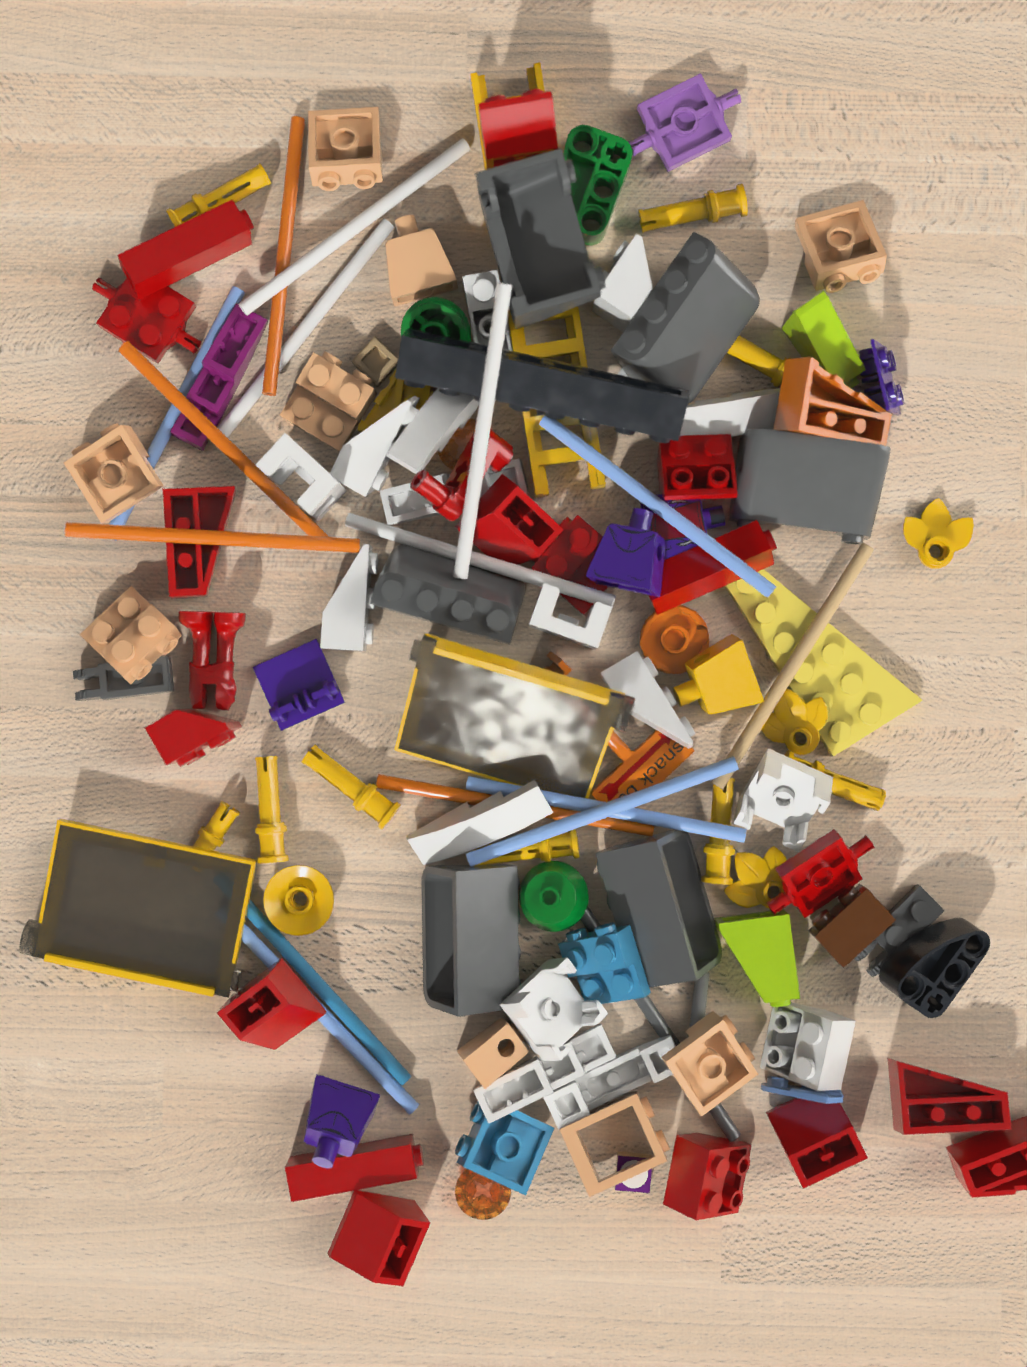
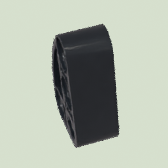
M961 917L941 921L923 929L902 943L882 965L879 971V980L884 987L924 1016L937 1018L946 1011L990 948V937L986 932Z

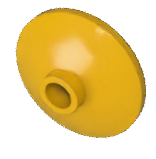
M305 865L289 866L277 872L268 882L263 898L264 910L270 922L280 931L294 936L308 935L319 930L330 918L334 907L333 889L328 879L317 869ZM302 892L306 895L307 901L305 904L301 905L295 901L296 893Z

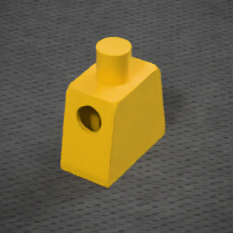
M733 634L685 663V668L690 680L673 687L675 698L680 707L698 700L701 709L707 714H716L764 702L743 640Z

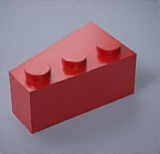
M236 486L163 489L165 528L225 531L236 494ZM166 542L168 586L171 599L205 598L208 596L221 545Z
M887 1058L893 1129L903 1135L1012 1130L1008 1092Z
M1027 1116L1012 1121V1130L986 1131L946 1147L956 1178L971 1198L1016 1195V1191L1027 1190Z

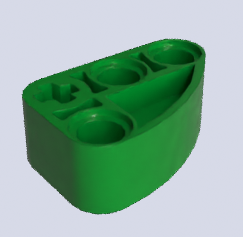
M582 124L574 127L568 134L563 156L565 161L571 159L574 167L576 182L570 183L571 196L585 245L592 246L601 242L606 234L629 172L633 152L629 142L622 137ZM584 141L591 146V149L587 152H579L573 145ZM614 154L619 155L621 157V159H618L617 163H612L610 161V159L614 157ZM606 186L612 191V195L607 198H601L596 195L594 190L597 187ZM586 219H594L598 221L600 228L596 231H588L582 226V222Z

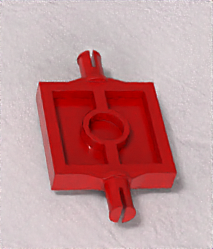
M101 277L96 279L98 284L94 282L92 290L108 299L106 309L96 322L98 327L123 343L129 341L142 355L159 364L167 350L176 345V343L190 350L193 354L198 351L196 347L200 348L201 340L185 332L187 321L196 309V305L174 289L167 286L139 300L127 278L117 288L104 281Z
M833 829L775 868L782 880L783 892L767 901L766 904L772 913L776 915V913L792 903L804 918L808 917L839 896L846 888L854 886L863 880L858 871V858L875 848L872 841L865 835L864 838L848 847L842 837Z

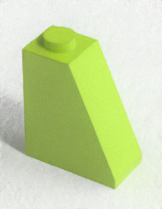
M822 291L795 310L783 325L782 330L802 358H814L819 362L821 368L831 375H837L844 380L843 383L852 389L860 383L857 377L866 369L825 291Z
M784 909L776 913V915L770 910L714 918L718 931L764 1003H770L772 1007H783L790 1005L791 1000L800 999L790 916Z

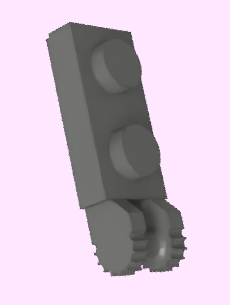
M170 656L159 657L152 664L150 672L144 678L135 680L132 684H129L109 663L98 664V667L73 671V679L89 680L90 678L99 677L100 689H85L76 692V701L112 700L175 692Z
M915 885L889 910L896 921L854 959L861 961L878 943L884 950L867 967V972L872 977L877 976L885 961L902 943L929 927L945 910L920 885Z

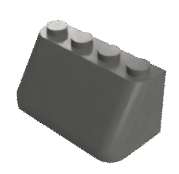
M693 231L611 349V352L628 377L689 390V404L697 397L758 309L760 297L757 289L711 240Z
M399 544L391 551L375 584L370 604L378 608L508 645L511 644L525 595V584L523 581L469 565L468 578L459 579L453 577L456 560L405 544Z
M673 829L609 847L595 853L597 869L603 878L607 892V904L613 913L616 927L631 926L649 987L697 981L720 963L722 946L705 886L701 882V872L688 832Z
M509 864L474 865L472 867L470 865L428 866L424 869L421 879L423 992L425 1000L430 1007L457 1017L500 1011L503 1009L499 1004L521 985L519 980L521 949L518 938V925L520 923L518 889L520 879L517 873V866Z

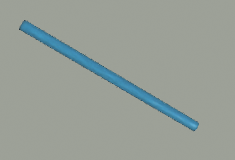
M221 871L213 881L231 899L234 881L226 872ZM249 899L246 917L401 1086L404 1085L411 1078L409 1072Z

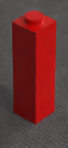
M232 199L117 256L124 275L140 300L252 245L250 231L254 229V226L246 210L239 211Z
M758 520L714 538V540L757 572L774 565L772 551L777 549L775 541L769 530L763 532ZM696 546L664 560L660 597L648 596L656 614L659 615L742 578L701 547Z
M413 1134L359 1143L351 1157L337 1154L331 1168H323L314 1164L312 1158L315 1152L290 1156L285 1166L290 1199L291 1202L354 1191V1189L360 1190L417 1179L419 1166H424V1158L421 1144L415 1145Z

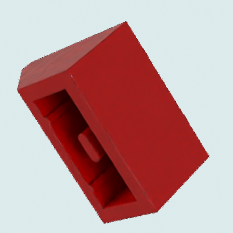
M531 89L523 92L521 96L507 98L504 95H495L487 98L485 102L478 103L480 129L487 169L558 150L552 91L543 92L541 89Z
M731 434L683 435L679 437V441L659 442L657 455L659 491L664 500L737 498Z
M501 474L479 499L473 544L487 556L519 565L539 557L564 529L518 485L504 474ZM462 519L454 526L459 531Z
M188 708L174 710L145 727V730L165 765L178 763L179 767H182L204 757L206 753L203 749L208 746L211 749L219 748L235 739L234 731L242 726L237 720Z
M281 958L233 993L217 1014L239 1040L276 1050L324 1016L327 1011L284 959Z
M794 1098L766 1111L787 1159L803 1189L868 1159L841 1103L825 1104Z
M703 1133L676 1135L663 1205L695 1221L738 1213L739 1207L743 1202V1187L746 1173L750 1167L749 1156L752 1144L738 1140L729 1142L727 1138Z
M354 1189L327 1254L329 1258L373 1283L403 1287L431 1222L415 1200Z

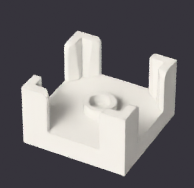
M286 433L281 436L256 464L259 469L278 485L283 484L294 471L311 485L297 502L317 521H320L347 491Z
M543 583L529 627L591 649H597L612 607L596 602L589 610L584 627L578 626L580 620L561 613H559L558 618L551 616L560 589Z
M768 748L738 798L733 823L749 830L752 825L753 814L784 827L782 844L799 852L806 841L808 823L817 809L819 813L823 814L830 804L833 777Z
M568 957L546 960L499 1004L540 1061H561L572 1050L570 1047L562 1046L582 1026H595L608 1015L598 1000L584 1001L565 975L573 974L577 971Z

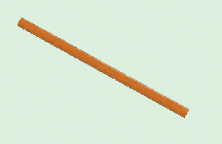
M300 116L291 117L275 276L289 267L291 260L305 119ZM288 286L272 297L262 394L267 396H276Z
M129 341L121 345L118 351L308 536L329 537Z
M66 522L65 536L78 538L359 553L360 539L72 522Z
M378 774L376 786L380 789L458 803L467 802L470 805H476L492 796L491 794L381 774ZM550 806L553 813L544 818L559 820L580 811ZM611 817L587 824L588 826L645 836H653L654 832L653 825Z

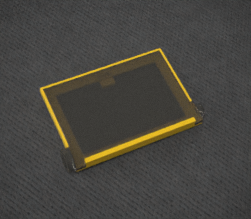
M424 633L422 641L415 639L411 649L409 660L416 662L394 750L499 782L524 786L535 780L540 790L589 799L613 729L622 732L626 731L633 711L635 697Z
M59 819L57 820L39 921L33 919L27 921L20 939V953L42 958L45 962L211 997L218 995L229 998L231 991L237 992L241 983L242 971L236 970L257 860Z

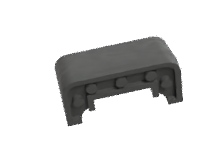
M562 149L475 173L478 196L502 284L512 285L509 309L515 329L532 325L601 297V289L606 288L601 266L594 268L592 261H589L571 196L570 183L576 182V175L571 159L565 161Z
M748 429L739 440L735 469L738 495L737 498H731L728 521L737 522V528L758 520L759 524L772 523L835 532L836 535L842 536L841 542L861 544L863 539L867 540L871 537L891 448L873 443L771 429Z

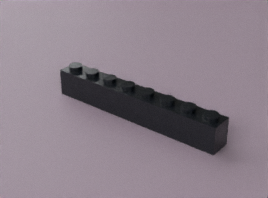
M408 328L401 338L395 378L404 380L405 385L414 388H424L425 385L437 387L439 392L445 395L459 396L460 393L473 395L474 400L480 402L488 345ZM502 349L495 400L509 403V407L517 411L527 412L530 411V408L544 411V415L549 418L564 419L565 416L579 419L580 424L588 427H599L600 424L614 427V431L624 435H634L635 432L648 434L649 438L653 441L669 443L670 440L679 441L689 401V390Z

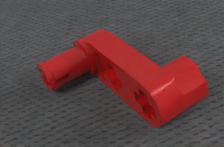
M490 429L483 478L488 469L495 473L500 472L510 463L514 455L513 446L492 429ZM475 433L468 441L445 485L432 477L426 470L419 471L412 479L410 485L413 491H416L431 502L433 509L448 521H455L463 514Z

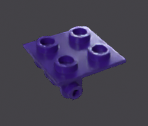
M872 339L870 340L872 348L859 351V357L866 369L860 375L864 377L874 373L878 374L866 377L861 381L862 384L880 381V385L865 389L864 394L882 391L867 397L886 411L899 416L901 415L899 406L904 405V396L900 384L895 385L892 377V371L897 370L892 350H887L886 346Z
M317 639L253 667L270 705L269 713L274 722L277 721L281 731L345 703Z

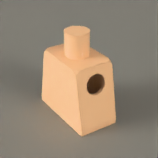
M405 215L397 218L394 222L399 237L385 242L390 294L394 307L457 290L456 275L434 229L419 231L414 215Z
M500 1018L459 1048L457 1053L482 1087L486 1089L529 1051L522 1043L525 1039L513 1023L509 1025L503 1018ZM503 1039H508L506 1047L498 1049L499 1042Z

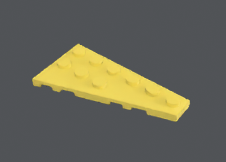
M763 569L758 571V573L777 586L768 598L743 579L730 583L725 588L780 673L817 613ZM830 623L827 624L788 686L805 703L817 697H822L825 701L828 719L819 730V735L831 756L837 755L923 701Z

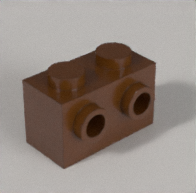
M858 884L856 887L852 885L846 888L837 898L839 903L830 911L827 909L821 911L812 920L813 926L808 930L843 968L896 921L868 888L861 884Z

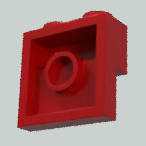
M579 515L573 520L567 516L559 525L564 530L539 557L532 559L535 564L531 569L604 592L608 586L598 585L586 577L603 536ZM559 593L562 598L582 615L594 604Z

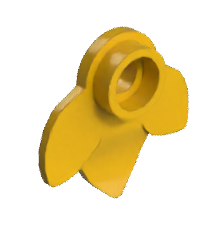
M938 498L924 508L920 519L914 517H906L904 519L903 535L907 543L918 550V557L926 567L939 569L950 563L954 552L965 548L969 544L973 534L974 523L973 519L969 517L952 521L945 504ZM932 545L940 549V555L937 558L932 557L930 554V547Z
M787 688L775 706L774 713L770 714L761 731L769 740L785 743L786 747L795 754H809L818 746L820 740L819 730L828 719L825 701L822 697H817L805 703L797 693ZM797 732L804 733L807 737V742L804 744L798 743L795 739V734Z
M775 846L770 847L763 858L750 852H737L735 854V869L740 880L733 882L732 885H728L724 889L727 897L745 908H751L759 904L769 908L766 904L767 901L772 899L767 894L769 887L778 886L779 894L783 892L782 880L775 868L787 860L785 855Z

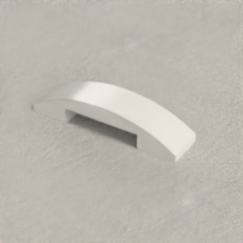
M671 1035L616 1055L617 1058L586 1072L584 1076L553 1090V1093L543 1097L558 1130L590 1115V1110L652 1080L655 1084L673 1075L661 1058L676 1046Z

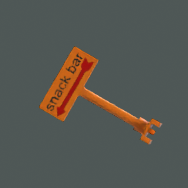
M552 651L546 655L552 661V664L549 667L545 666L543 669L566 676L572 671ZM536 685L545 695L552 691L557 698L562 697L592 729L594 728L598 714L583 698ZM657 730L635 750H631L613 731L608 746L622 762L591 791V795L598 801L609 802L661 783L694 750L692 747L687 749Z

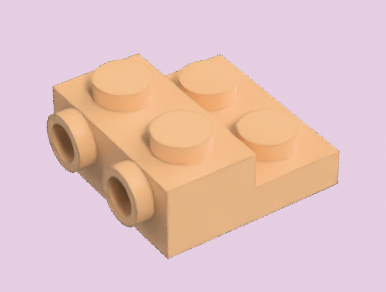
M378 107L308 111V156L312 186H319L325 191H334L339 188V185L354 184L360 189H369L375 183L383 182L380 114Z
M864 200L795 219V229L805 252L804 264L815 291L825 289L828 293H834L841 290L846 283L860 280L863 284L871 283L884 272L887 254Z
M324 351L323 355L319 356L313 352L296 380L297 386L280 413V417L340 452L342 446L351 438L377 393L370 386L373 380L358 370H354L351 375L340 368L343 362L332 354Z
M118 423L110 425L101 431L100 435L102 438L94 443L87 442L76 447L71 452L73 457L64 462L101 524L110 522L164 486L147 460L149 454L132 427L119 425Z
M132 586L79 634L129 684L144 678L150 672L152 664L161 655L170 653L176 647L178 639L182 636L178 629Z
M714 1011L687 1029L685 1032L688 1038L661 1057L701 1117L758 1075L751 1064L755 1060L754 1055L744 1042L739 1044L734 1037L738 1031L727 1015L720 1017Z

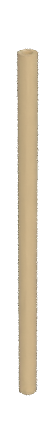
M861 543L765 695L764 702L760 703L726 759L734 756L737 765H739L873 553L874 549L871 546ZM734 772L714 778L711 782L724 789Z

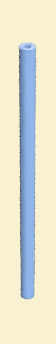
M232 286L179 388V391L185 397L203 368L202 361L234 306L236 303L239 304L245 295L244 291L235 286ZM173 404L168 409L147 450L149 454L147 460L153 469L172 435L170 431L181 414ZM134 506L111 520L109 525H125Z
M547 416L542 418L539 423L542 428L768 598L777 587L556 419Z
M733 756L471 851L466 853L470 867L712 780L739 770L737 762Z
M468 776L466 790L491 795L501 791L504 797L522 787ZM541 790L548 804L554 807L581 812L606 803ZM632 808L610 816L611 818L742 843L745 842L747 832L745 828L640 808Z
M224 904L215 913L225 924L227 922L229 906ZM244 924L241 941L267 968L280 960ZM318 1000L327 1011L324 1016L318 1019L321 1024L409 1115L413 1113L419 1106V1103Z

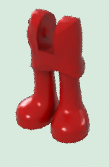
M179 611V622L190 629L193 641L192 662H189V697L191 708L205 709L208 684H216V707L218 710L229 711L231 705L235 702L237 691L235 680L233 679L235 664L233 661L234 642L237 631L245 625L246 613L214 612V623L217 630L216 663L210 664L213 612Z

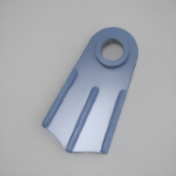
M774 1076L767 1077V1082L761 1083V1090L825 1104L843 1103L841 1090L815 1091L803 1085L801 1087L788 1085V1079Z

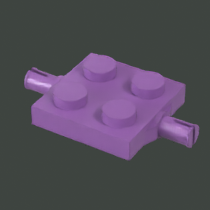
M700 73L638 104L637 112L645 126V134L628 141L632 147V155L635 156L652 147L659 154L667 172L730 142L732 135L724 121V110L741 103L738 90L735 88L717 98L708 89Z

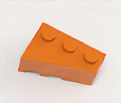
M791 358L785 360L773 430L886 446L892 414L861 392L853 391L843 383L844 380L837 375H831L821 368L819 362L814 358Z

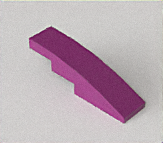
M237 303L202 361L203 368L186 396L216 427L232 400L268 324L266 318L254 312L246 316ZM182 413L170 431L172 436L201 451H204L209 442V439Z

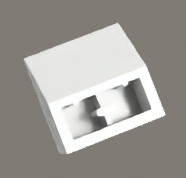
M638 234L634 236L630 243L624 240L613 257L615 261L611 266L612 271L610 273L605 270L603 271L606 288L601 289V297L594 299L592 310L593 313L622 332L625 331L652 291L643 238Z
M792 1002L788 1006L773 1007L760 1068L815 1091L841 1090L856 1020L828 1010Z

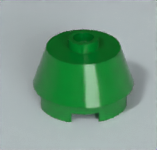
M429 297L419 300L407 310L401 323V338L403 333L408 328L471 341L470 324L465 313L455 303L444 298Z
M560 861L540 863L534 866L521 882L519 889L521 910L527 920L539 929L550 932L569 929L583 917L587 909L589 900L587 884L583 876L567 863Z

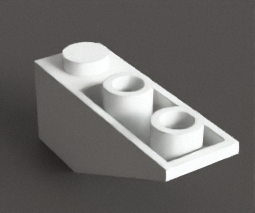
M498 270L462 276L474 343L488 345L497 283H500ZM506 323L503 349L512 351L508 325Z
M413 396L344 444L330 474L339 483L365 497L375 491V489L380 491L389 475V472L385 471L390 460L388 451L402 434L405 427L413 421L419 410L415 407L420 398Z
M370 544L362 546L322 613L320 644L322 649L366 651L367 644H373L374 624L368 623L369 609H375V606L370 604L374 588H370L371 574H377L378 553H372L373 547Z
M636 651L601 672L602 679L609 689L625 693L620 709L687 749L693 747L691 737L695 735V732L685 716L679 719L672 707L677 705L667 686L662 689L659 687L654 678L659 674L649 657L642 659L639 652Z

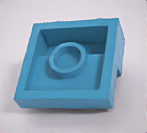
M611 922L594 928L595 931L587 932L586 928L575 929L566 933L567 939L558 944L562 958L568 957L577 969L575 973L567 975L568 978L577 976L584 1001L598 1000L601 1004L645 998L651 993L630 925L616 927L615 923Z
M477 1101L470 1115V1121L474 1122L469 1135L463 1134L457 1143L455 1154L459 1158L456 1163L526 1196L554 1131V1127L518 1110L488 1124Z

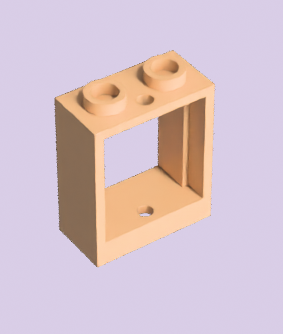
M636 1091L559 1129L589 1197L667 1162L665 1152L671 1149L662 1129L657 1132L654 1130L650 1118L654 1117L655 1114L647 1096L640 1099ZM633 1106L654 1155L600 1179L579 1130Z

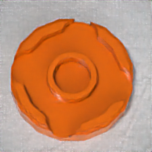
M679 605L659 615L654 611L645 619L640 630L639 646L643 657H649L657 670L665 674H682L687 672L685 663L709 648L708 628L705 621L696 611L683 605Z

